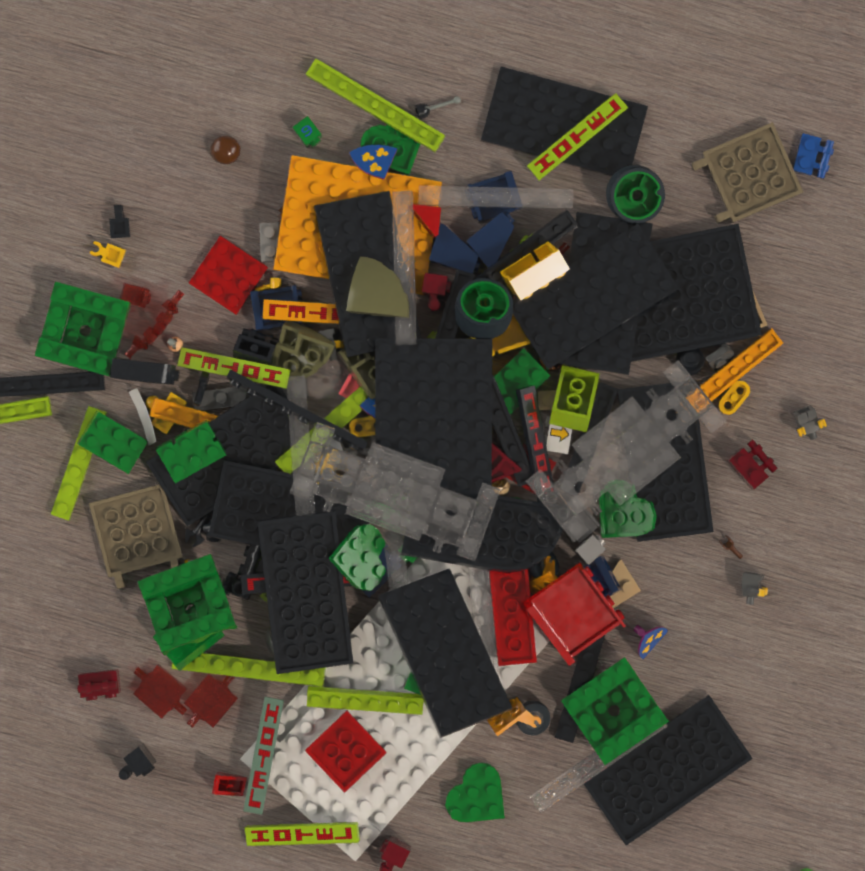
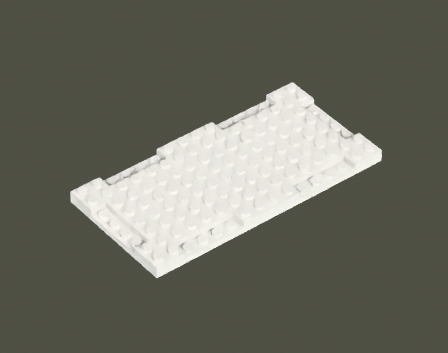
M417 558L389 591L450 568L504 690H506L529 663L498 666L489 570ZM379 601L350 634L354 664L325 667L324 687L416 694L404 689L410 669ZM533 619L537 656L550 640ZM305 685L282 711L268 784L275 788L313 823L358 822L359 843H335L356 861L475 725L440 738L424 701L423 715L307 707L308 686L311 685ZM348 710L387 753L344 793L308 755L305 749ZM256 741L240 758L250 769L252 767Z

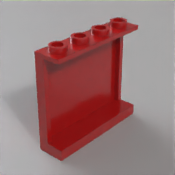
M581 563L575 565L523 602L527 611L569 666L575 663L573 658L575 655L619 624L626 627L623 622L625 617L620 609H614V601L609 595L605 596L602 593L604 590L603 586L598 580L594 582L591 578L594 576L588 566L584 568Z

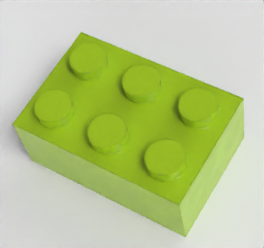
M562 365L549 424L587 432L600 373Z

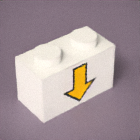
M551 415L547 416L545 427L548 428L547 435H544L547 451L568 454L572 429L549 424Z

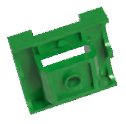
M55 281L50 298L51 303L34 356L110 377L112 358L116 359L131 303ZM69 311H70L69 319H68L67 326H66V329H65V333H64V336H63L64 328H65L66 321H67V318H68V314H69ZM84 325H88L91 328V332L87 336H83L80 332L81 327Z
M211 554L137 581L145 600L160 650L164 656L179 646L205 641L207 637L214 633L227 629H237ZM189 605L196 606L193 614L186 613V608Z
M625 657L561 700L604 765L669 722ZM617 705L620 712L617 716L609 714L610 706Z

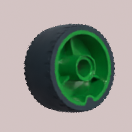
M630 165L619 169L610 178L606 189V199L611 211L621 220L628 223H643L653 219L662 209L665 201V189L661 179L654 171L644 166ZM635 190H639L641 193L640 198L634 200L632 197Z
M489 278L474 279L462 287L455 302V319L458 327L466 335L475 339H494L503 334L508 328L513 315V299L510 291L502 283Z

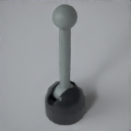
M456 96L453 100L430 107L425 103L415 105L418 119L428 117L430 110L453 103L459 104L461 99Z

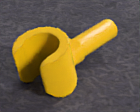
M270 278V284L256 287L255 291L280 288L281 279Z

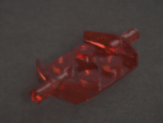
M178 289L172 298L162 303V306L167 311L165 313L162 311L156 317L157 323L145 330L143 333L145 337L143 339L137 335L134 337L132 346L124 355L131 359L137 351L148 350V344H154L153 342L163 333L172 319H175L173 314L178 313L177 305L185 295Z

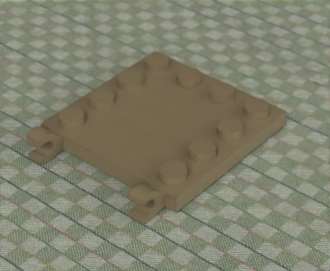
M773 122L702 153L704 158L691 164L694 171L708 166L727 211L714 216L717 224L729 218L734 223L803 193Z
M160 484L89 503L108 578L114 576L117 589L126 587L123 577L124 573L169 561L171 568L180 565L178 559L183 558L168 497Z

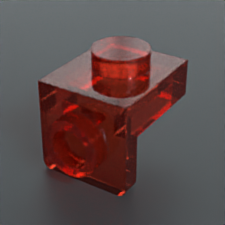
M124 283L120 299L128 301L132 305L145 308L146 304L148 305L150 302L151 293H149L150 290L147 288Z

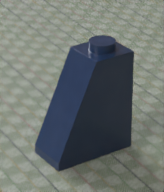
M502 211L466 240L488 268L497 262L514 229L512 223L515 220L508 212L504 214Z
M441 223L429 261L453 270L458 269L472 274L473 272H478L481 263L477 261L478 255L445 224Z

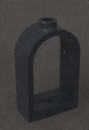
M112 358L110 378L174 385V381H179L180 370H176V365Z

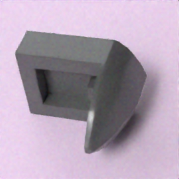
M719 345L721 348L706 357L713 371L724 367L733 358L734 352L729 345Z

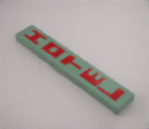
M267 696L264 698L243 809L245 812L263 814L284 703L283 699Z

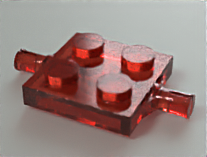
M158 664L148 674L139 667L133 672L142 680L140 686L133 694L161 719L173 708L182 716L188 710L179 703L181 696L186 692L187 688L161 665Z
M209 673L184 702L194 714L187 722L190 727L193 728L199 720H202L214 728L238 699L228 687L233 679H235L234 676H226L223 681H220Z

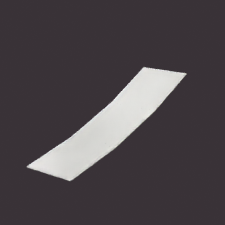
M135 388L129 391V394L137 408L149 446L157 441L146 405L138 389Z

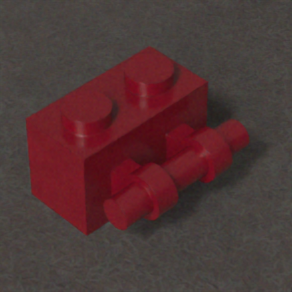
M424 274L422 293L429 296L428 306L432 311L440 309L438 297L446 298V294L450 293L452 283L449 281L448 276Z
M752 439L747 443L752 449L750 452L741 448L727 462L752 490H755L769 477L764 472L766 468L772 473L778 468L773 463L774 460L764 453L763 447L760 444L757 445ZM757 455L763 463L759 466L752 458L753 456Z
M119 669L78 675V693H80L81 698L86 697V701L97 700V696L105 695V698H114L121 692Z
M392 836L388 840L384 839L379 852L382 853L381 859L385 861L381 863L380 871H392L394 865L402 869L411 851V846Z

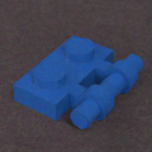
M803 133L793 165L794 172L811 176L813 169L819 170L817 177L824 179L830 167L828 165L830 156L834 152V149H832L834 141L827 140L825 147L820 146L821 138ZM817 153L823 154L821 163L815 162Z

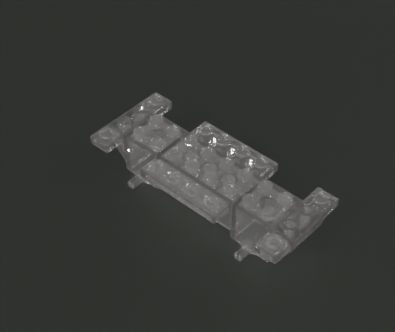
M679 360L663 372L674 386L671 391L659 397L651 388L646 394L653 402L645 411L633 396L571 445L583 460L571 468H568L562 460L559 461L561 465L559 463L555 464L563 473L556 482L552 484L541 469L526 480V483L573 542L589 531L578 517V514L587 507H590L596 516L602 512L596 504V500L608 491L620 506L679 460L681 457L669 442L679 435L686 444L693 440L686 430L696 420L700 419L710 433H713L727 422ZM668 410L676 412L677 417L674 421L667 419L666 413ZM577 482L585 484V491L583 493L575 491L574 486Z
M317 422L291 487L290 494L308 500L313 490V494L322 496L326 500L322 509L324 512H326L327 507V512H331L333 503H341L348 506L345 514L418 541L422 534L431 536L436 540L432 549L434 552H436L437 546H439L437 553H440L443 543H450L459 547L457 555L473 561L476 560L501 489L482 483L475 500L440 487L445 469L373 442L366 459L353 455L351 452L348 453V451L331 447L329 445L335 428ZM340 469L343 470L345 474L338 475L335 471ZM452 510L455 513V515L450 516L446 513V511Z

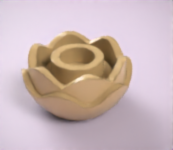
M506 478L493 482L492 494L506 495L510 488V482L508 483Z

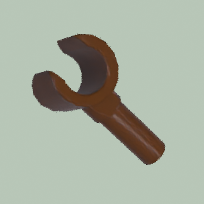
M725 535L728 539L726 543H722L719 540L724 549L732 551L739 559L743 557L734 547V542L728 535Z

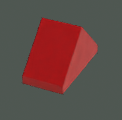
M417 204L409 207L431 237H436L439 234L441 207Z
M217 772L215 774L212 794L243 796L247 777Z

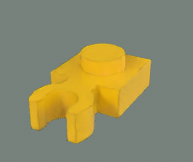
M94 241L93 244L99 247V251H90V254L95 257L101 255L102 262L120 268L126 250L109 243L104 248L101 243Z

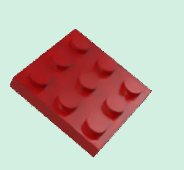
M219 236L189 281V284L237 315L251 295L250 292L255 289L268 267L222 236Z
M348 710L305 749L308 755L344 793L387 753Z

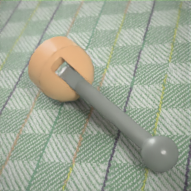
M171 337L167 341L168 348L173 352H179L181 347H183V341L179 337Z

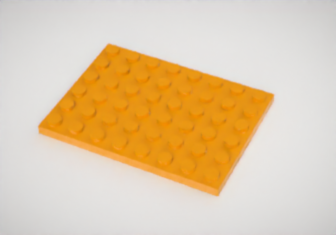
M291 155L273 270L329 279L314 205L390 191L412 294L424 295L422 293L424 274L428 273L433 238L409 207L414 204L438 207L442 182L389 172L384 180L368 175L356 166Z

